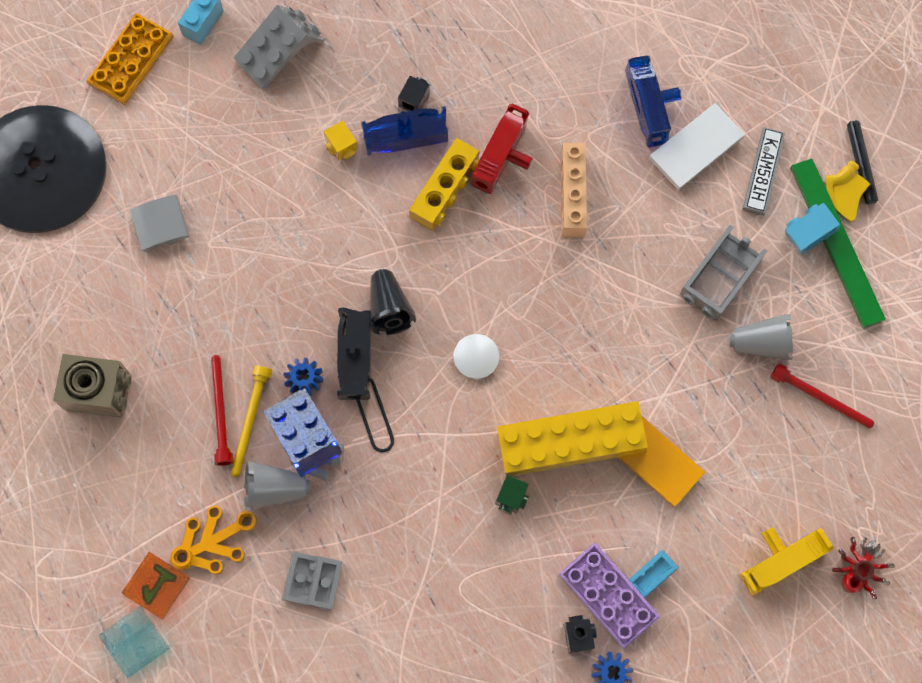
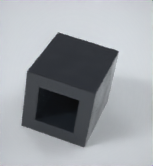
M409 76L398 96V107L419 115L430 94V84L423 78Z

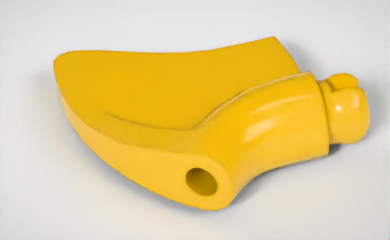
M849 161L847 166L845 165L837 174L826 175V189L836 211L850 222L855 221L860 198L870 186L867 180L856 173L859 165L854 161Z

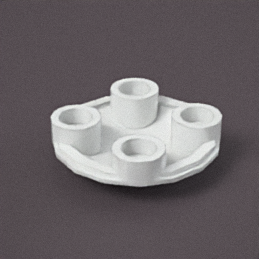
M473 334L464 337L458 342L454 350L453 360L460 373L473 380H481L494 372L498 366L500 355L498 347L492 339L485 335Z

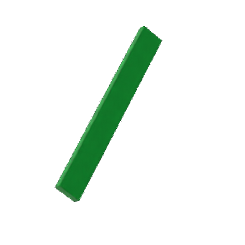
M813 159L793 164L790 169L808 209L815 204L819 206L824 203L840 224V230L823 242L862 328L884 322L886 318Z

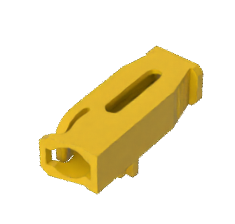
M771 527L761 533L773 555L739 574L751 596L834 548L821 528L785 547L774 527Z

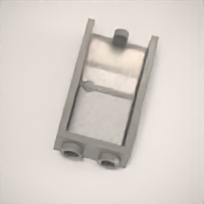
M731 225L728 226L680 292L685 302L690 305H696L702 309L701 311L705 316L718 320L767 252L766 249H763L759 254L750 248L751 241L747 237H743L741 241L730 234L733 229Z

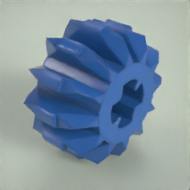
M305 357L303 363H300L297 358L295 359L296 366L292 364L287 365L291 372H284V378L288 379L284 384L286 387H291V394H295L298 391L299 397L302 398L304 392L307 391L310 397L313 395L312 388L316 391L320 390L317 383H323V377L319 376L323 371L322 368H316V361H312L309 364V359ZM307 374L308 379H307V380L302 379V380L300 381L299 376H300V375L305 376V375Z
M607 652V661L600 655L598 660L602 665L592 664L594 669L599 670V673L591 674L592 678H600L596 683H624L623 681L632 683L633 681L631 677L626 676V673L634 672L633 668L625 669L624 666L630 661L625 659L620 662L621 653H617L613 660L612 652ZM609 666L611 669H617L615 673L617 678L615 680L614 677L609 679L607 676L609 674L607 669Z

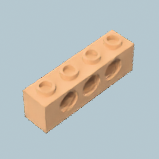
M563 143L561 149L562 237H584L587 230L586 144Z

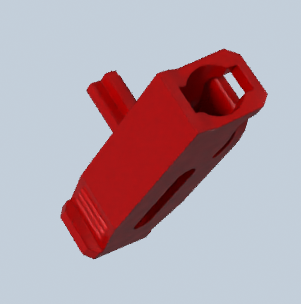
M513 103L509 104L505 115L499 121L472 174L471 185L492 194L508 162L528 170L533 158L515 150L527 126L530 113L526 109ZM514 110L522 113V116L520 117L512 112Z

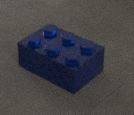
M305 388L263 411L300 477L342 454L337 440Z

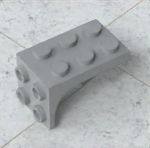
M277 5L234 56L238 64L263 89L270 85L301 48L312 42L322 43L324 41L320 36L321 31L315 25H310L306 21L307 16L299 9L295 11L289 6Z

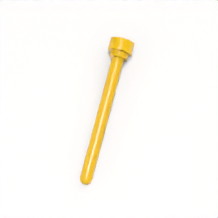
M255 365L252 375L254 376L255 384L231 470L233 477H238L241 474L264 384H267V381L271 379L273 370L267 367Z

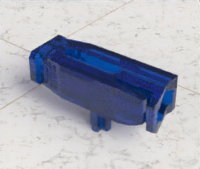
M645 55L631 58L628 60L625 73L640 129L645 136L647 147L661 146L669 140V133L671 131L664 103L681 100V90L679 87L660 91L650 56ZM661 137V140L652 142V138Z
M446 106L441 107L440 114L436 109L425 108L386 115L369 123L361 121L367 156L372 155V152L392 153L448 142Z

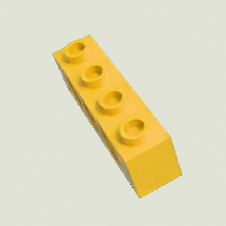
M456 138L410 207L409 218L433 231L436 225L440 226L446 216L444 212L448 207L452 208L457 200V192L459 189L463 190L469 181L468 175L471 171H475L479 162L480 151ZM461 165L463 166V169L455 170L453 169V166ZM448 182L452 186L450 188H443L441 184ZM436 200L440 202V205L433 207L429 202Z

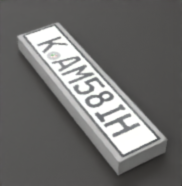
M763 127L742 210L763 216L766 214L785 136L784 132Z

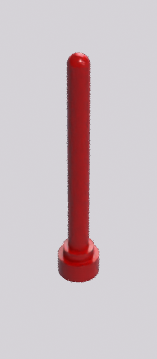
M213 355L211 363L218 449H216V454H214V464L225 466L233 464L234 459L233 453L230 452L227 444L221 358L219 355Z
M779 362L774 368L770 379L777 383L787 382L867 428L874 426L872 419L790 374L791 371Z

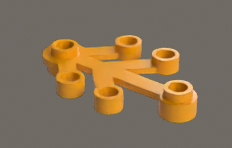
M216 505L209 507L207 510L208 518L201 540L194 546H192L194 535L201 529V522L195 517L189 518L186 521L187 529L181 546L176 547L171 552V564L179 570H186L191 566L207 569L214 575H218L224 568L221 561L217 559L209 561L197 557V555L207 551L229 557L236 563L243 561L245 552L241 548H230L218 543L241 530H253L257 524L255 515L250 511H243L237 516L235 523L213 535L217 520L221 519L223 512ZM213 509L219 510L217 517H211ZM245 518H251L252 522L249 526L243 525ZM192 521H197L198 525L195 529H190L189 527ZM235 551H241L239 559L233 558ZM181 554L187 555V560L185 562L179 561V556ZM214 563L220 564L218 571H212Z

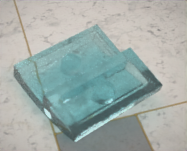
M139 606L99 634L102 642L127 679L169 650L168 644L155 628V624L142 606Z

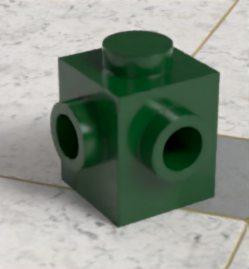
M506 475L495 505L499 506L498 510L509 515L512 512L517 514L519 508L524 510L529 496L525 495L529 484Z

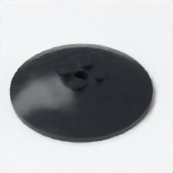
M49 105L20 108L0 118L1 225L20 232H49L73 223L90 209L103 188L106 178L107 161L100 138L86 120L72 111ZM32 161H41V165L38 168H30Z

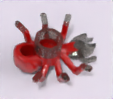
M851 537L850 551L858 562L847 557L846 553L839 549L838 553L841 554V559L850 563L851 566L832 568V572H848L842 577L841 582L846 592L857 593L864 588L875 600L877 595L868 586L867 580L871 578L876 582L889 585L890 581L874 575V569L894 568L895 564H871V560L879 559L884 554L885 550L882 549L877 555L881 544L874 548L876 540H873L864 547L867 541L865 537L860 544L863 556L861 557L855 549L857 545L855 537Z

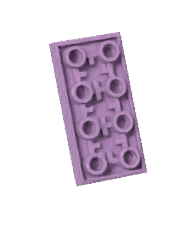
M596 542L559 573L623 649L661 617Z

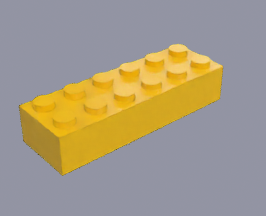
M639 401L497 426L505 474L509 476L646 453L648 449Z

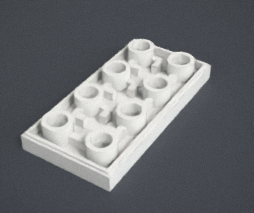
M714 103L649 156V160L679 191L744 138L745 133Z

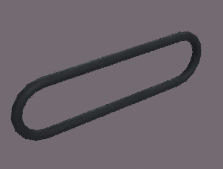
M370 377V382L391 439L390 445L387 448L380 449L375 445L360 399H356L372 447L378 452H387L393 447L394 437L376 384Z

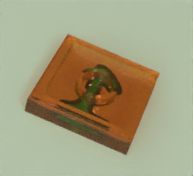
M148 552L121 593L163 620L190 577L151 552Z

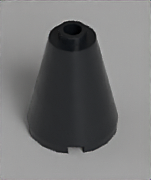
M387 269L375 271L371 276L370 326L372 332L380 335L379 331H386V335H394L408 330L411 327L410 323L412 321L416 322L415 312L393 272Z

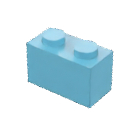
M193 0L178 21L182 35L201 45L224 11L221 0Z
M824 203L819 206L815 204L806 211L805 216L800 219L796 217L787 224L785 234L802 256L840 230V224Z

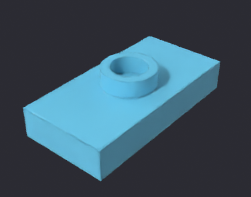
M662 549L628 580L646 598L679 567Z

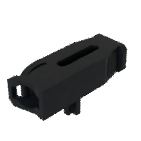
M344 307L338 308L339 317L341 318L338 325L337 371L341 390L337 391V396L339 400L370 399L368 386L371 376L370 311H356Z

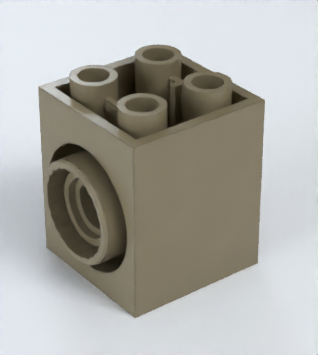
M62 354L53 401L65 411L121 418L122 411H125L127 407V397H125L126 389H129L131 386L132 376L120 361Z

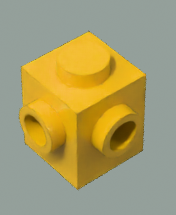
M343 120L324 131L325 141L327 142L325 146L331 156L335 155L338 161L344 158L349 159L358 151L357 141Z

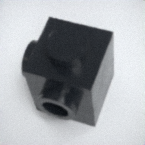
M583 615L568 617L569 622L563 624L568 653L594 649V638H597L595 624H590V618L583 619Z

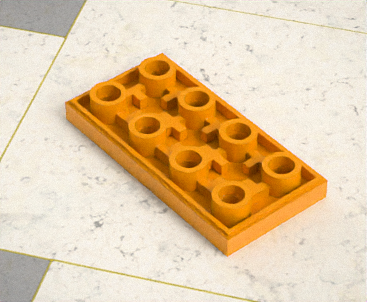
M135 13L86 81L87 84L125 105L174 37L173 33Z
M642 416L648 445L647 452L618 457V459L674 508L705 474V471Z

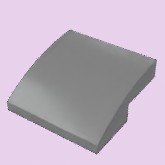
M177 195L159 198L130 209L140 247L144 252L153 250L163 244L172 245L189 237Z
M292 552L282 600L332 610L342 561Z

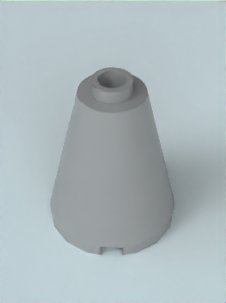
M790 314L734 328V333H729L730 347H735V352L787 361L793 360L792 354H788L793 353L792 326H790V322H786V320H791Z
M247 461L244 489H246L248 497L244 496L245 510L304 499L305 494L310 492V480H306L304 474Z

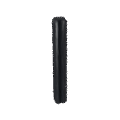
M858 120L850 121L847 124L855 162L859 165L857 171L861 177L870 183V186L863 193L864 200L867 205L874 204L878 201V195L861 125Z

